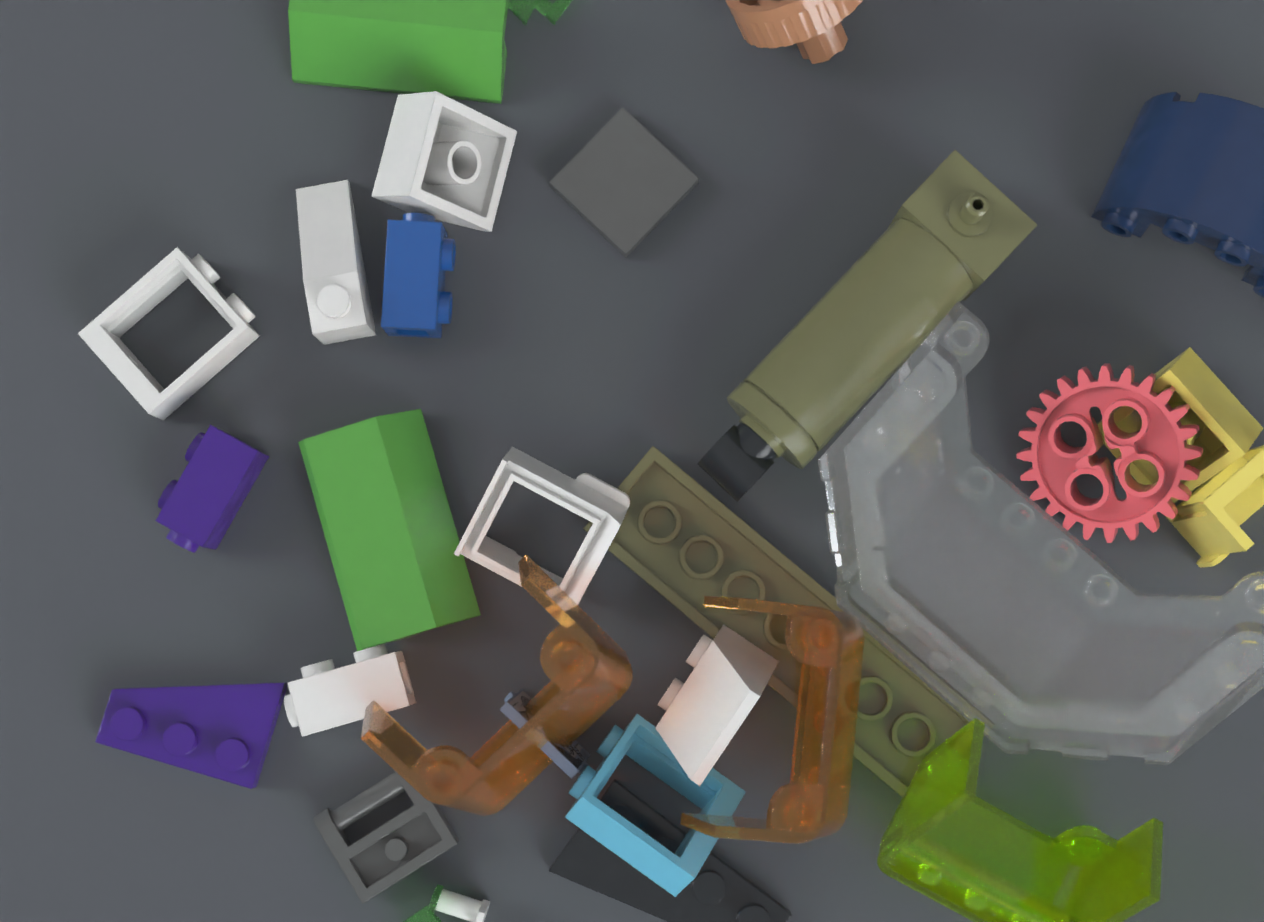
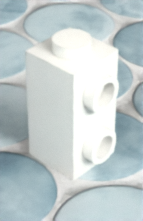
M382 644L354 652L356 663L335 669L333 659L300 668L303 678L288 682L290 694L284 696L285 710L293 728L299 726L301 736L303 737L416 704L403 652L397 651L388 654L386 645Z

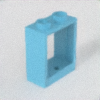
M636 714L624 730L615 724L596 751L604 757L596 771L587 765L568 792L576 801L565 818L676 897L696 878L746 791L714 768L711 769L700 786L691 781L656 730V727L639 714ZM625 754L702 809L675 854L597 798Z

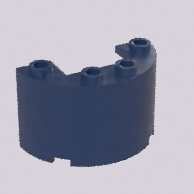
M1177 92L1164 93L1150 98L1144 103L1091 217L1102 221L1101 226L1105 230L1121 237L1135 235L1141 238L1149 225L1154 224L1163 228L1162 233L1171 240L1182 244H1193L1196 242L1215 250L1214 254L1217 258L1234 266L1242 267L1249 264L1251 266L1245 271L1241 281L1253 285L1254 292L1264 298V108L1229 97L1199 93L1195 102L1179 101L1181 95Z

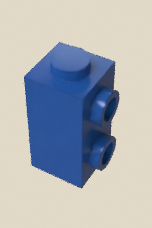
M405 213L402 220H388L381 327L388 336L441 338L442 324H451L453 296L452 292L444 291L445 271H454L456 242L455 239H447L448 234L443 223L435 222V217L432 215Z

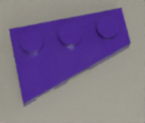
M288 682L112 689L95 742L253 789L257 787Z

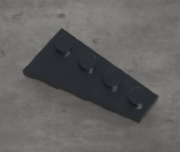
M615 779L600 798V801L674 854L687 834ZM578 828L549 868V872L667 922H787L792 916L788 909L712 852H710L696 878L676 897L580 828Z

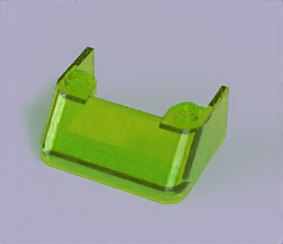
M974 718L922 759L880 841L877 864L883 873L973 922H1123L1160 900L1163 822L1152 818L1119 840L1089 825L1075 826L1052 838L975 795L985 723L977 718Z

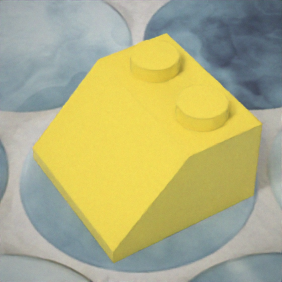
M1189 347L1155 373L1156 379L1152 390L1159 394L1173 386L1175 391L1168 404L1172 408L1184 404L1190 406L1188 412L1180 419L1181 424L1199 425L1200 430L1198 433L1186 441L1189 445L1203 448V453L1201 457L1187 460L1186 464L1200 470V476L1197 480H1181V483L1187 486L1190 491H1193L1245 455L1264 428L1192 348ZM1120 406L1115 409L1114 422L1119 429L1128 433L1137 432L1141 429L1142 419L1138 411L1129 406ZM1101 420L1100 422L1097 423V425H1098V427H1099V430L1101 431V434H1102V437H1103V440H1104V441H1103V444L1109 449V447H1108L1107 444H1106L1105 437H1104L1105 434H1104V431H1103L1102 420ZM1119 448L1109 449L1116 458L1121 454ZM1140 459L1131 462L1130 474L1138 483L1148 485L1158 481V470L1150 461ZM1171 497V500H1172L1174 503L1179 500V499H1176V498Z

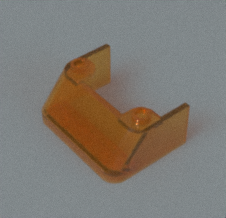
M527 554L518 562L521 586L560 624L545 638L540 650L542 668L552 681L526 704V711L532 717L520 729L509 720L474 755L469 757L462 750L449 745H440L427 750L374 700L365 709L361 739L416 791L432 803L480 816L499 812L553 762L540 748L548 741L569 747L627 692L632 683L633 671L626 652Z
M704 596L703 607L787 617L786 645L791 655L802 663L790 783L780 787L771 797L767 810V819L682 813L680 824L714 838L801 844L833 835L843 826L848 814L864 650V632L860 623L848 613L822 607L740 597Z

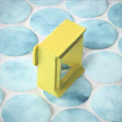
M1264 445L1249 449L1245 455L1200 485L1192 492L1188 501H1182L1176 506L1178 513L1174 519L1166 517L1201 556L1196 562L1200 568L1215 566L1230 553L1247 551L1255 544L1240 528V525L1264 505Z

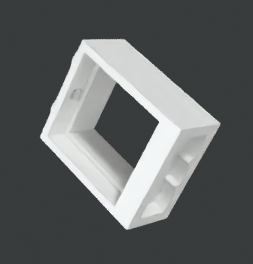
M178 247L78 333L146 412L163 421L260 336L249 324L256 316L235 293L226 298L214 285L221 278L214 268L199 253L191 259ZM189 279L230 324L233 330L164 389L120 340V337L184 281Z

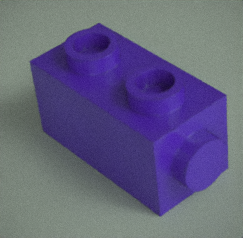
M212 425L209 426L206 433L200 432L197 434L185 455V460L189 462L178 481L174 479L166 486L158 501V508L162 510L155 521L170 529L166 538L193 553H196L199 546L216 550L270 456Z

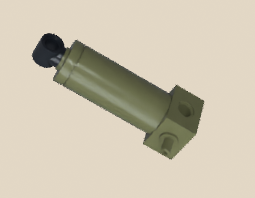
M954 150L902 204L888 229L743 380L744 382H741L730 393L727 401L741 418L739 420L740 424L738 426L733 425L703 456L698 465L737 502L775 463L773 461L775 458L782 456L795 467L803 469L814 458L817 451H820L954 308L962 300L965 301L1034 230L1037 224L959 152Z

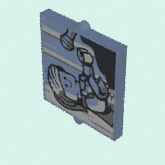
M523 689L517 694L511 691L503 699L505 704L500 708V711L571 779L577 773L581 774L588 765L586 761L591 754Z

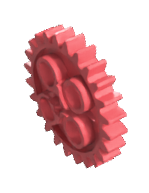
M1105 363L1101 366L1098 379H1094L1087 367H1082L1078 370L1077 386L1068 377L1062 376L1057 380L1061 396L1050 390H1044L1039 397L1047 409L1032 407L1026 413L1029 419L1037 424V426L1023 428L1018 434L1022 439L1032 443L1031 447L1025 448L1016 454L1017 459L1032 462V467L1020 476L1021 481L1037 480L1039 487L1030 495V500L1035 501L1046 497L1051 503L1046 508L1043 516L1047 519L1059 511L1063 513L1065 518L1062 530L1065 532L1076 521L1083 524L1084 540H1089L1096 528H1103L1107 543H1112L1118 528L1123 527L1126 535L1132 541L1139 535L1140 522L1153 533L1156 532L1160 527L1157 512L1171 519H1174L1178 513V509L1171 500V497L1188 501L1192 495L1190 489L1181 483V480H1197L1200 476V470L1186 464L1187 460L1201 457L1203 453V448L1189 445L1186 441L1198 433L1200 430L1199 425H1182L1180 419L1188 412L1190 406L1184 404L1172 408L1168 404L1175 391L1173 386L1159 394L1154 392L1152 389L1155 384L1156 375L1153 373L1146 377L1141 384L1134 382V366L1131 365L1125 368L1120 378H1114L1110 363ZM1120 406H1129L1138 411L1142 419L1141 429L1132 433L1119 429L1114 422L1115 409ZM1092 407H1098L1101 411L1102 426L1109 449L1119 448L1121 454L1114 461V469L1121 486L1126 492V499H1119L1116 495L1110 460L1107 457L1098 458L1096 454L1103 446L1104 440L1095 419L1092 417ZM1069 421L1079 423L1086 431V444L1082 447H1072L1065 443L1060 431L1062 423ZM1140 459L1150 461L1158 470V481L1148 485L1138 483L1130 474L1131 462ZM1081 474H1090L1097 477L1103 485V495L1093 499L1082 495L1077 488V477Z

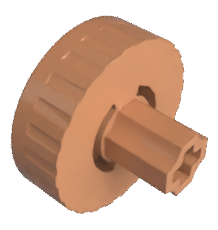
M863 0L725 1L744 40L748 44L758 48L771 49L786 47L796 43L803 59H809L812 64L828 61L836 53L844 50L848 37L841 21L850 15Z

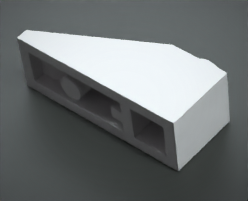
M343 180L296 189L303 283L312 334L324 345L375 336L376 331L350 182Z

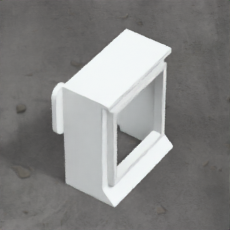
M512 446L497 468L454 554L458 557L461 554L559 606L571 619L624 520L630 506V498L625 492L589 473H582L576 479H573ZM514 481L593 523L564 578L519 556L514 550L486 536Z

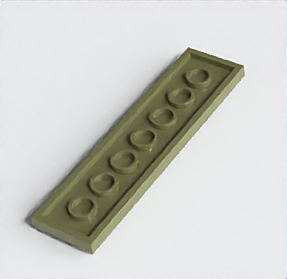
M652 446L617 488L629 496L630 506L608 551L713 639L724 624L778 660L779 662L767 684L917 811L923 813L991 727L658 449ZM589 521L583 530L588 533L593 523Z

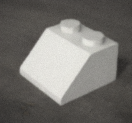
M437 91L398 95L371 197L408 213L429 214L438 221L492 232L517 131Z
M724 624L713 640L703 634L686 660V663L694 667V670L685 683L675 677L658 703V706L666 712L656 726V730L689 779L699 786L703 783L760 698L779 662Z

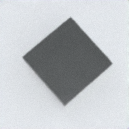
M622 107L557 173L549 184L562 199L627 258L699 184V178Z

